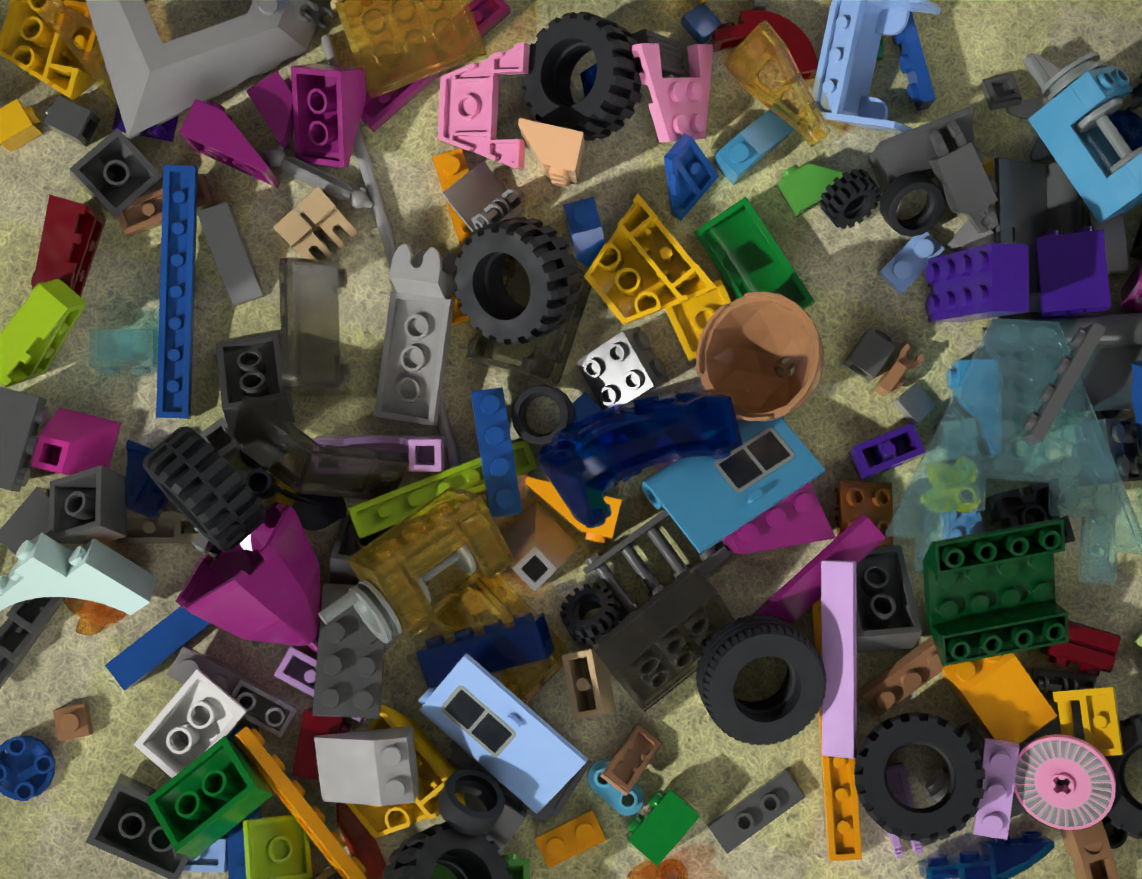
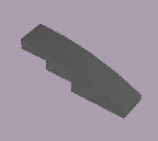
M41 597L15 603L6 614L8 619L0 627V689L32 648L65 597Z

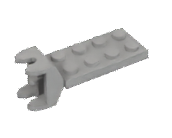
M407 243L400 245L394 253L390 279L396 292L391 291L374 417L437 426L455 301L449 298L455 293L454 290L457 289V283L453 282V272L457 270L458 266L455 265L456 256L452 253H448L442 260L439 251L434 247H430L428 250L424 249L418 252L413 260L412 250Z

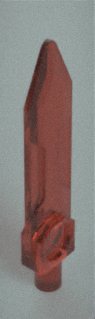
M336 802L337 824L351 857H357L366 868L364 875L367 879H383L382 875L387 865L376 839L373 838L346 803Z

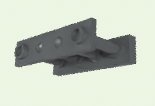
M664 509L605 554L598 550L584 560L587 567L583 571L587 575L592 570H595L608 589L612 591L624 610L622 614L625 618L620 622L629 633L729 559L732 555L727 548L721 546L717 549L713 545L699 555L702 560L692 568L689 564L685 565L656 525V523L669 515ZM644 532L647 533L675 571L673 575L676 580L667 587L663 582L661 584L658 582L630 544ZM618 551H621L650 591L647 593L650 599L641 606L637 601L633 602L605 563L607 559Z

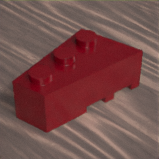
M49 194L36 269L31 280L32 289L40 282L60 279L81 297L106 220L85 204Z

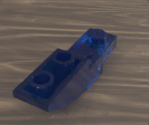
M1040 831L1023 832L1022 838L1010 839V835H1008L1007 840L990 837V841L980 842L982 855H979L978 851H963L959 853L960 857L947 858L945 854L928 855L927 861H918L919 873L924 879H1009L1043 859L1055 848L1054 841L1042 835Z

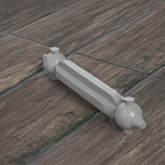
M278 146L277 149L262 150V154L267 158L271 170L274 171L275 168L282 167L286 174L314 188L319 187L324 193L340 201H350L352 205L351 210L355 212L363 207H373L374 204L365 193L367 189L361 187L360 190L354 191L348 183L296 157H286L283 152L284 148Z

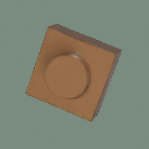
M88 703L53 710L58 742L93 734Z

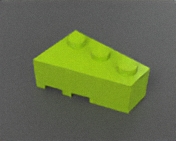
M60 279L38 283L32 289L28 299L0 333V383L5 388L47 372L87 305L84 299Z

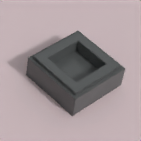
M1013 73L982 80L981 87L990 111L1020 105L1022 96Z

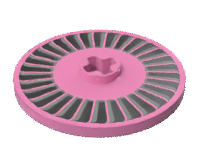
M1053 734L1031 741L1018 754L1014 792L1026 811L1040 822L1058 829L1078 830L1098 823L1107 815L1115 799L1116 780L1109 762L1094 746L1073 736ZM1058 778L1060 780L1069 779V785L1064 784L1060 787L1057 784Z

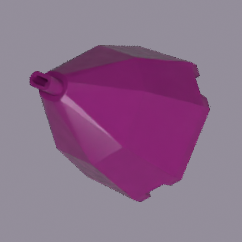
M275 502L265 508L267 512L265 521L232 551H221L215 558L206 554L198 562L176 602L191 614L244 640L295 646L308 645L317 653L320 628L318 613L321 612L319 562L296 511L290 505L283 506L281 503Z

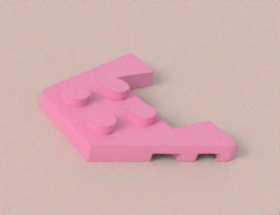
M523 42L513 45L514 48L505 52L499 51L490 55L489 59L482 62H473L440 76L439 140L510 167L524 170L525 141L521 139L497 140L499 76L529 74L530 45Z
M659 43L631 45L634 58L639 57L642 64L643 72L639 73L642 85H648L653 102L648 103L659 142H676L684 133L693 137L694 140L706 139L713 44L687 46L689 78L662 77Z

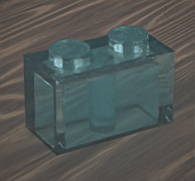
M90 329L89 367L100 371L101 376H120V371H131V375L151 376V371H156L158 368L159 332L155 329Z

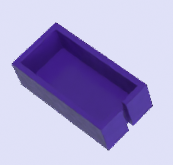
M991 243L928 259V265L925 270V279L928 282V288H931V293L928 294L925 302L928 322H968L1029 312V244Z

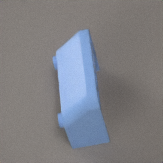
M832 0L810 102L812 112L817 117L825 120L872 130L903 133L913 129L901 123L887 120L888 108L885 102L876 97H869L882 35L893 36L901 33L907 26L910 12L940 14L941 7L929 0Z

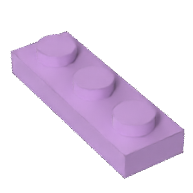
M984 738L981 765L985 770V779H983V789L985 791L983 799H980L977 806L978 811L975 814L973 827L974 835L1008 839L1019 754L1018 742Z

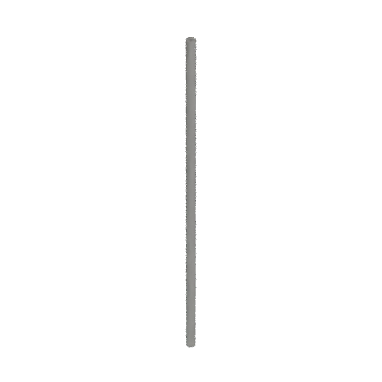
M327 34L322 36L321 41L328 64L342 66L333 35ZM359 124L354 150L369 200L374 204L372 210L391 270L392 259L397 247ZM441 396L437 426L440 435H444L445 452L451 469L461 465L462 462ZM472 495L460 500L462 507L474 503Z

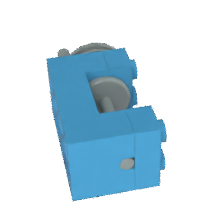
M1091 52L1076 59L1050 78L1035 55L1031 54L1023 60V63L1040 86L1043 96H1048V103L1032 115L1028 121L1099 223L1126 214L1142 202V146L1132 151L1109 117L1122 106V99L1133 91L1128 84L1129 78L1127 74L1115 65L1106 67L1104 61H1098L1100 55L1097 52Z

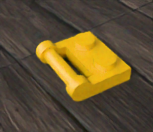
M1114 687L1053 692V700L1058 704L1062 735L1075 737L1071 701H1080L1085 742L1094 746L1103 756L1124 755Z

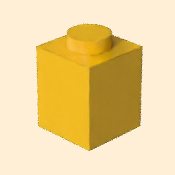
M15 99L0 108V145L10 152L43 134L38 126L41 119L31 105L26 107L18 99Z

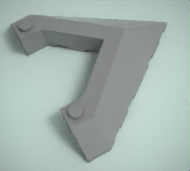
M86 0L129 140L156 124L158 126L181 115L182 111L192 107L195 99L205 103L241 85V82L255 75L260 76L278 67L280 63L294 56L298 57L306 53L318 26L315 20L306 12L305 16L311 22L307 23L300 20L294 11L292 3L288 0H253L247 14L162 43L144 0Z

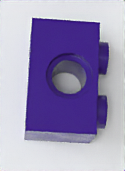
M913 423L855 445L848 454L860 481H863L920 458L925 453V449Z

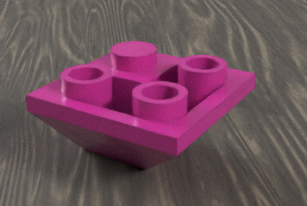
M58 408L39 434L31 466L65 475H72L100 465L109 468L121 423Z

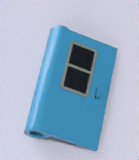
M784 417L771 421H746L740 419L644 480L641 485L649 502L656 509L664 507L699 554H701L823 474L825 469L787 425Z

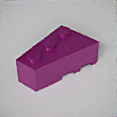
M809 482L722 541L728 551L741 555L834 539L836 537Z

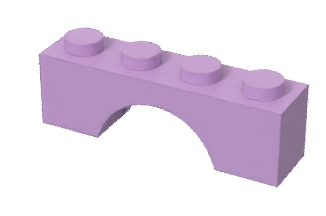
M319 435L312 439V472H345L370 468L402 469L409 472H441L445 467L444 435Z

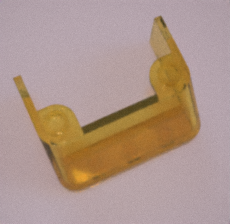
M482 566L440 600L410 630L413 635H416L431 621L448 634H455L464 628L506 674L499 682L525 704L563 666L561 655L569 654L562 640L502 575L490 566Z

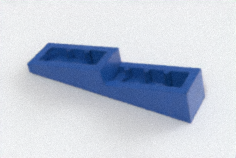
M180 606L105 664V666L122 689L127 690L137 685L184 645H188L210 627L212 623L191 614Z

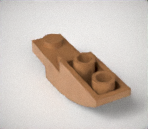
M1102 820L1083 829H1061L1065 852L1072 856L1076 879H1119Z

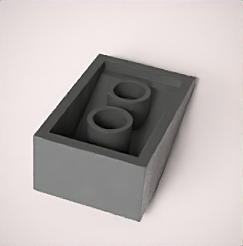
M278 331L217 343L216 350L222 410L231 436L294 423L292 398Z
M877 547L856 565L857 653L914 648L922 633L902 547Z
M120 773L85 843L168 879H179L190 857L175 852L146 801L157 790Z

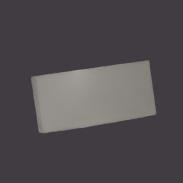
M1089 210L1087 216L1089 226L1095 227V230H1104L1108 274L1127 273L1128 256L1123 215L1099 223Z

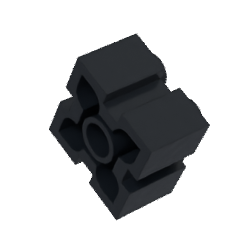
M1057 478L1023 488L1024 495L1022 496L1019 488L986 498L992 521L997 522L1001 520L1003 528L1029 524L1025 521V513L1028 516L1033 515L1035 522L1060 518L1057 505L1064 503ZM1061 517L1064 520L1065 543L1076 541L1069 517Z

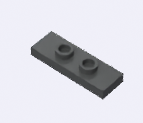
M784 769L707 826L728 854L804 799L805 796L787 770Z

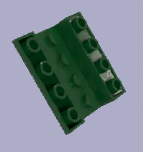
M1062 518L943 539L931 543L922 561L926 617L940 662L943 666L1069 642L1068 612L1056 603L1054 553L1065 551L1064 520Z

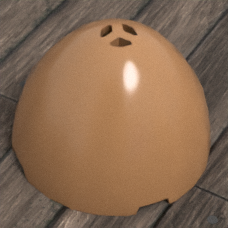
M765 291L748 292L743 297L719 307L704 327L696 351V370L701 377L707 398L727 415L746 421H771L786 416L802 406L818 386L824 367L822 340L809 314L797 303L783 295ZM785 358L790 359L786 364L781 363V360ZM795 366V372L791 376V369ZM778 368L783 370V377L779 376Z

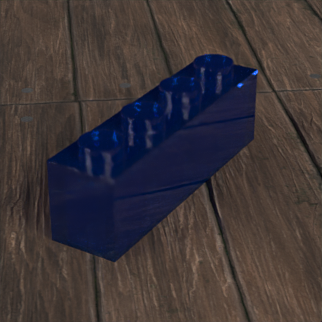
M528 611L514 616V621L503 623L502 619H498L484 624V629L473 631L472 627H467L454 632V637L444 639L443 635H437L425 640L426 645L419 649L416 654L427 688L438 687L466 653L489 673L547 659L554 652L555 647L544 613L533 615L532 611Z

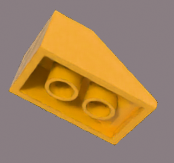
M526 476V486L579 532L586 533L585 540L603 544L605 538L610 540L613 538L622 500Z
M1013 653L947 665L942 668V679L991 739L1018 742L1020 745L1057 718V714Z

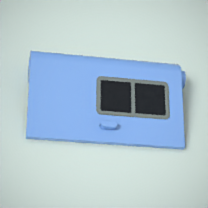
M467 653L436 690L430 686L418 700L422 704L419 711L536 814L588 761V758Z

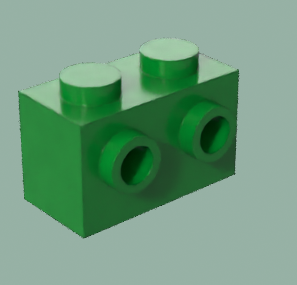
M669 785L664 791L659 788L648 800L647 803L650 807L643 815L637 813L626 827L629 830L626 834L627 840L656 866L662 862L700 817L698 811Z

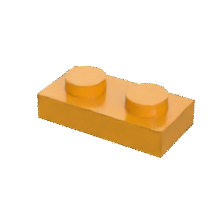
M593 809L534 838L548 869L607 840Z

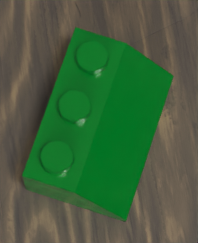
M224 736L148 797L146 801L175 852L197 858L273 796V793L258 769L228 737Z

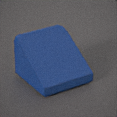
M704 3L684 14L680 23L698 44H704L712 37L713 31L722 25L720 20Z

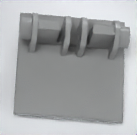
M484 161L442 193V196L472 232L488 224L511 219L523 210L519 206L523 198L522 191L517 187L506 189Z

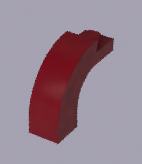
M763 10L741 11L738 25H735V23H725L713 31L711 38L713 52L744 45H756L770 51L780 65L785 85L814 79L816 76L818 61L811 42L795 23L779 14Z

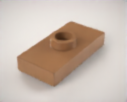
M637 723L600 774V777L623 795H628L663 742Z

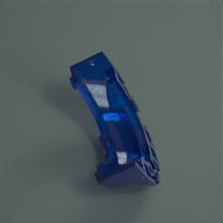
M702 392L677 393L675 395L676 398L659 400L657 395L633 400L634 407H624L620 411H615L614 406L601 410L568 425L551 437L553 444L543 445L539 451L540 466L578 522L586 525L587 528L601 526L606 522L605 519L612 514L610 505L604 501V497L608 490L615 487L623 478L635 476L641 473L642 469L680 458L712 456L713 459H722L731 455L732 450L743 445L731 396Z

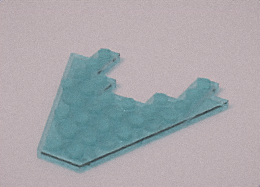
M993 318L990 321L885 531L886 537L915 538L914 571H923L922 561L933 541L949 539L951 537L952 509L985 510L986 479L1050 483L1048 515L1081 518L1079 583L1116 585L1117 553L1142 555L1141 527L1081 376L1076 381L1044 440L1032 445L1022 439L1026 432L1023 425L1032 411L1037 412L1042 404V401L1039 400L1040 394L1048 383L1053 384L1058 376V373L1054 372L1057 364L1064 355L1069 356L1071 353L1059 322Z

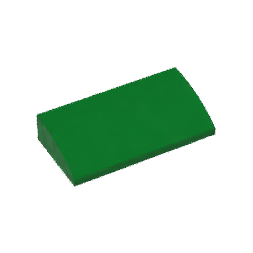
M744 197L694 231V234L737 299L743 297L748 292L765 291L781 294L797 303L803 310L815 303V300L747 197Z

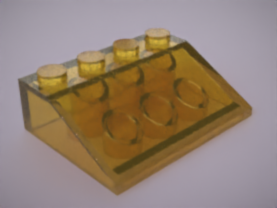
M342 0L335 3L358 67L365 68V85L371 99L487 54L467 0Z

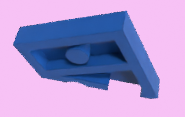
M685 133L664 156L671 214L680 221L719 177L693 137Z

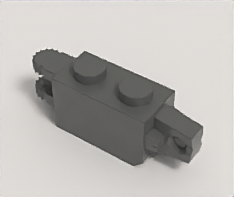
M952 121L947 124V128L955 147L948 150L938 130L930 132L929 137L937 156L928 160L951 212L967 215L978 233H985L999 225L993 205L994 202L998 201L995 194L997 186L992 176L986 175L982 166L984 157L981 150L976 145L973 146L972 142H967L958 123Z

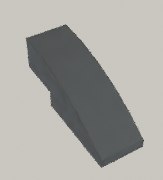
M224 202L197 211L211 253L233 305L238 306L264 297L246 241L242 237L232 206L228 202Z

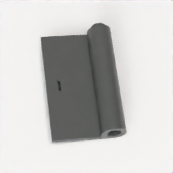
M998 157L994 159L995 183L997 186L995 194L998 199L995 202V210L999 223L996 226V243L1029 244V312L1041 313L1034 247L1035 239L1040 237L1041 233L1045 231L1060 230L1061 234L1075 233L1074 230L1076 228L1083 227L1082 198L1056 160L1055 163L1042 165Z
M1142 313L988 321L987 327H982V345L988 346V359H997L999 415L1030 414L1032 411L1037 412L1042 404V401L1039 400L1040 394L1048 383L1053 384L1058 376V373L1054 372L1057 364L1064 355L1069 356L1074 347L1070 344L1073 336L1080 327L1086 328L1094 322L1102 325L1106 330L1059 413L1134 410L1131 396L1133 376L1131 363L1142 361Z

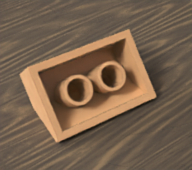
M519 118L518 126L523 140L546 177L552 180L551 183L561 187H569L570 183L577 184L585 152L584 132Z

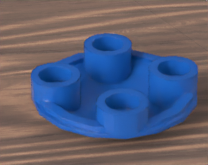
M16 736L0 745V792L4 796L14 800L27 801L41 795L50 786L55 775L56 761L51 749L42 740L33 736Z

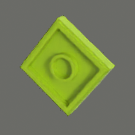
M292 814L243 820L246 879L313 878L310 837Z

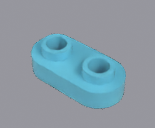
M609 760L594 762L587 774L590 787L618 813L626 816L636 814L642 808L644 802L641 788L635 783L629 792L634 797L633 802L629 805L624 804L621 801L623 797L621 792L608 782L601 783L597 779L598 774L603 772Z

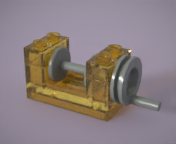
M451 486L350 556L347 560L359 579L358 587L352 586L349 588L346 594L323 609L318 615L327 624L353 605L370 631L383 643L388 644L392 641V636L398 637L401 633L412 637L424 632L429 627V623L437 618L430 605L431 596L425 583L451 564L455 563L466 573L472 574L475 572L490 579L491 577L501 575L506 570V566L515 561L481 495Z

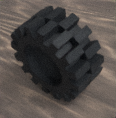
M851 169L850 174L846 171L842 173L841 179L836 177L833 180L835 182L833 185L828 184L825 188L828 192L821 195L823 200L820 201V206L836 227L846 229L848 225L851 228L855 226L856 221L859 224L863 222L865 215L869 217L872 214L871 209L878 207L876 202L881 201L880 194L882 191L863 169Z
M588 583L583 585L584 590L582 591L578 587L575 588L574 596L570 594L566 596L568 603L562 602L561 608L563 611H560V617L575 641L578 640L582 645H585L587 641L589 646L595 645L596 639L601 644L605 642L603 638L605 635H608L609 638L614 635L612 629L618 630L620 628L618 621L623 620V615L621 614L623 611L614 594L607 586L602 585L601 587L599 583H593L591 588ZM601 608L593 618L582 620L589 611Z

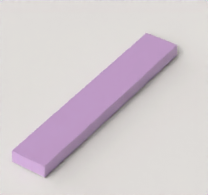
M822 560V663L825 667V678L827 679L825 684L826 691L824 692L825 697L822 700V755L854 759L857 757L856 561Z

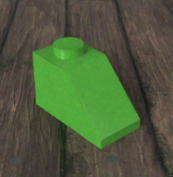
M810 163L799 168L796 164L781 174L783 178H781L777 187L795 217H798L819 205L820 201L823 200L821 198L822 193L828 192L825 189L828 184L833 185L835 183L833 180L836 177L841 179L844 172Z

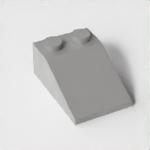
M412 726L316 735L314 737L322 801L377 806L415 803L420 791Z

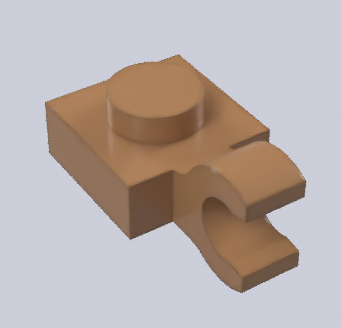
M904 345L898 351L895 361L889 366L873 390L881 396L889 394L890 391L895 394L906 380L902 376L906 369L918 366L923 361L924 355L919 354L914 361H910L906 357V352L909 350L910 345Z

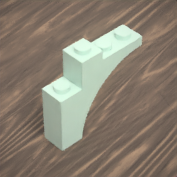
M40 533L33 540H26L22 543L16 553V557L19 558L17 563L7 575H0V611L15 603L29 599L70 597L102 603L131 616L150 603L157 577L96 539H92L83 547L78 546L74 551H71L47 535Z

